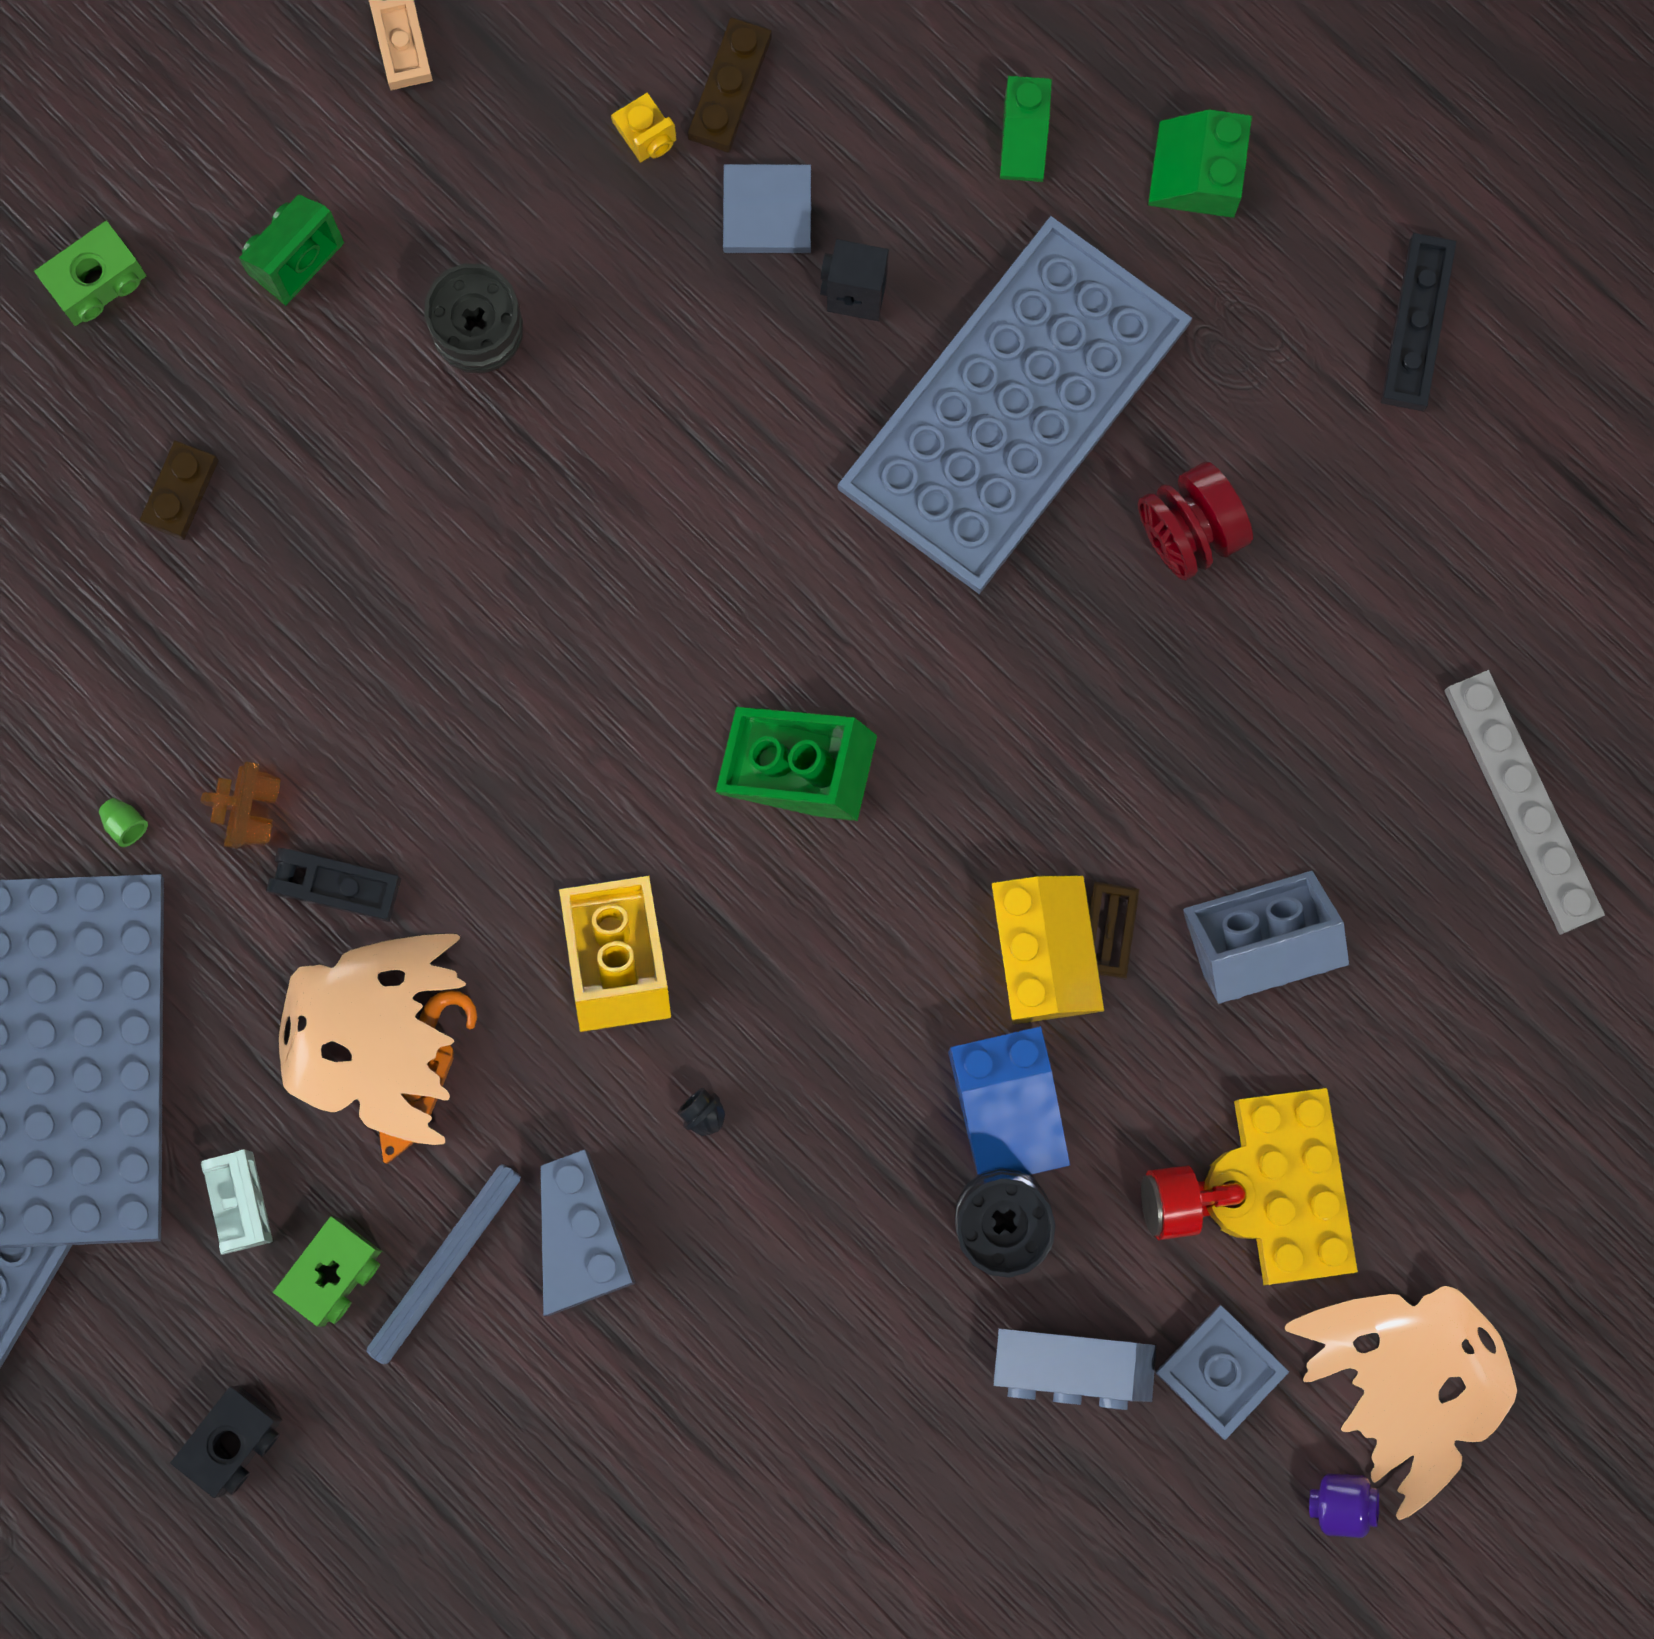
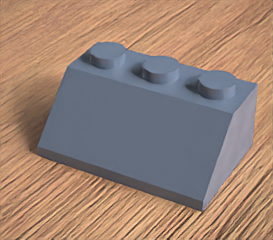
M1313 871L1183 909L1204 978L1218 1004L1349 965L1344 922Z

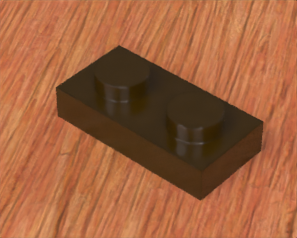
M174 440L139 521L144 526L185 540L219 462L217 457Z

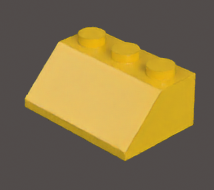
M1036 876L992 883L1013 1024L1103 1012L1104 1006L1084 877Z

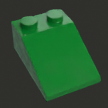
M736 707L716 793L817 817L858 821L877 734L854 717Z

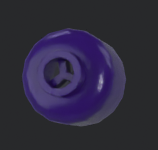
M1326 1474L1321 1481L1320 1489H1311L1310 1518H1319V1526L1327 1536L1364 1538L1369 1533L1370 1527H1378L1379 1489L1371 1488L1369 1480L1362 1475Z

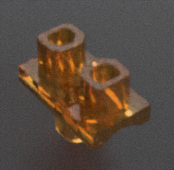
M244 762V766L238 768L233 796H229L232 780L226 778H218L216 793H202L201 803L213 807L210 823L224 825L226 810H230L224 842L225 847L238 849L244 844L266 845L269 843L272 819L251 816L252 800L274 804L278 796L281 779L258 771L259 764Z

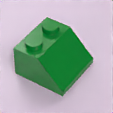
M1208 109L1160 121L1148 206L1234 218L1242 197L1252 116Z
M298 194L291 203L286 202L276 210L272 217V223L261 235L255 234L246 242L239 260L249 276L286 306L341 248L344 241L331 211L323 204Z

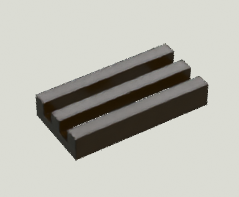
M1094 882L1089 915L1094 947L1102 893L1110 894L1100 964H1097L1099 976H1110L1123 980L1127 978L1140 889ZM1123 896L1128 897L1120 956L1118 967H1112L1109 965L1119 897Z

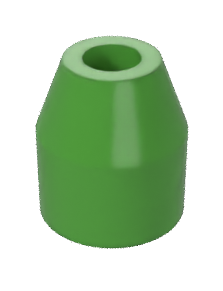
M112 798L106 801L99 809V815L105 831L120 847L132 845L147 830L148 822L133 806L123 801Z

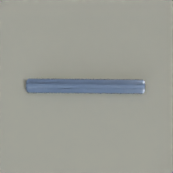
M504 1164L498 1166L367 1347L366 1352L373 1359L381 1364L390 1362L520 1182L521 1177L517 1172Z

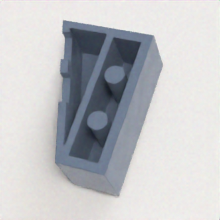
M582 1150L542 1165L543 1316L556 1314L636 1284L589 1152Z
M999 1329L994 1386L1008 1387L1007 1397L1035 1400L1036 1391L1054 1392L1053 1402L1081 1405L1082 1396L1100 1397L1099 1407L1127 1410L1128 1401L1152 1402L1157 1345Z

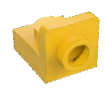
M648 92L611 115L613 124L640 163L649 157L658 158L671 149L673 142L677 140L675 124L670 117L665 118Z

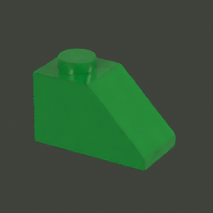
M1008 76L1004 101L1000 179L1043 182L1052 79Z

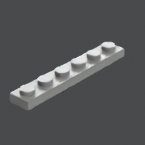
M1489 670L1447 687L1444 690L1559 935L1605 916Z

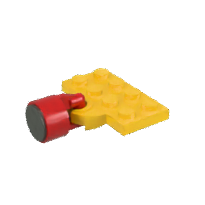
M1327 1088L1234 1101L1241 1147L1223 1153L1210 1164L1211 1168L1205 1181L1198 1182L1193 1169L1189 1165L1149 1170L1142 1179L1141 1200L1143 1214L1149 1232L1157 1240L1199 1235L1202 1230L1203 1217L1211 1216L1221 1227V1231L1236 1238L1256 1239L1263 1285L1358 1272Z

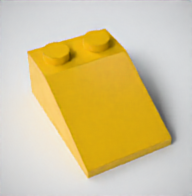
M649 876L559 889L580 1032L671 1018L668 986Z

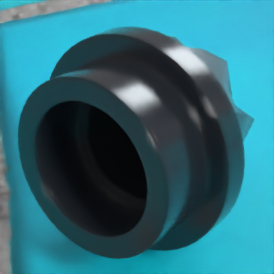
M700 1088L692 1094L677 1113L684 1120L683 1127L686 1130H692L701 1136L718 1132L725 1120V1111L720 1102V1097L716 1093L710 1095L704 1088Z

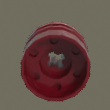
M1206 461L1179 476V493L1170 485L1164 484L1158 488L1157 496L1148 493L1141 497L1137 503L1139 515L1155 551L1168 568L1179 579L1184 581L1196 575L1197 567L1204 570L1211 567L1213 563L1211 549L1219 556L1226 558L1251 544L1253 540L1252 526L1239 496L1223 473L1211 462Z

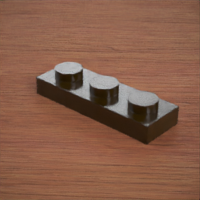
M732 17L730 18L689 128L688 140L730 153L772 39V30Z

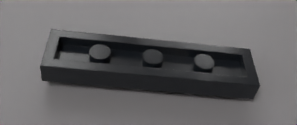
M1413 233L1410 238L1380 402L1382 404L1423 412L1428 406L1457 241Z

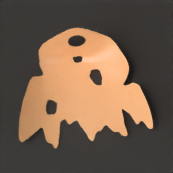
M434 934L387 940L344 953L333 968L324 965L299 967L290 978L279 1031V1055L284 1088L298 1099L328 1112L342 1110L358 1099L360 1102L359 1117L367 1127L412 1142L431 1145L444 1144L445 1137L428 1126L432 1116L412 1107L401 1094L429 1096L441 1100H449L450 1098L448 1091L440 1085V1077L429 1069L427 1063L436 1058L437 1050L440 1047L449 1046L454 1040L426 1023L417 1020L415 1016L422 1009L423 1005L415 1001L413 996L422 991L457 989L466 985L464 981L457 978L455 971L430 964L460 940V936L457 934ZM390 970H401L405 973L404 982L399 986L385 987L377 978L379 973ZM299 1016H304L307 1020L306 1027L298 1032ZM288 1017H290V1036L287 1045H285V1027ZM334 1041L349 1049L352 1060L333 1062L324 1059L321 1055V1046Z
M1449 1286L1440 1287L1434 1292L1423 1296L1416 1306L1410 1305L1397 1294L1353 1299L1315 1310L1285 1325L1287 1332L1325 1344V1347L1307 1362L1306 1367L1308 1371L1303 1378L1304 1382H1312L1348 1368L1358 1371L1352 1384L1362 1388L1364 1394L1343 1424L1341 1430L1343 1432L1358 1430L1366 1438L1377 1439V1445L1371 1457L1374 1463V1468L1371 1472L1372 1481L1374 1483L1379 1481L1391 1469L1400 1465L1409 1457L1414 1456L1411 1471L1397 1490L1405 1495V1499L1396 1513L1398 1520L1411 1516L1425 1506L1460 1471L1462 1455L1457 1450L1455 1441L1481 1442L1487 1439L1499 1427L1515 1402L1517 1394L1516 1382L1501 1336L1489 1320L1458 1289ZM1478 1327L1486 1330L1493 1339L1496 1346L1495 1354L1491 1353L1480 1340ZM1377 1333L1379 1335V1347L1375 1350L1360 1353L1357 1352L1353 1345V1341L1361 1335ZM1465 1339L1469 1340L1474 1349V1354L1464 1352L1462 1342ZM1449 1377H1461L1466 1389L1457 1398L1442 1404L1439 1400V1390Z

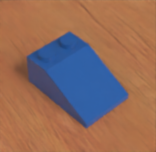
M1041 1026L950 1047L948 1054L977 1175L999 1167L1017 1169L1027 1175L1070 1166L1053 1074Z

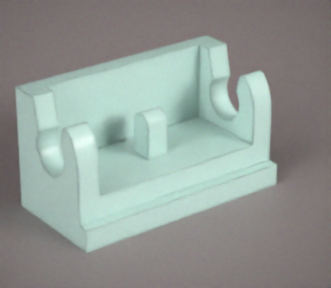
M243 1149L201 1161L219 1238L220 1253L224 1255L273 1242L253 1152Z

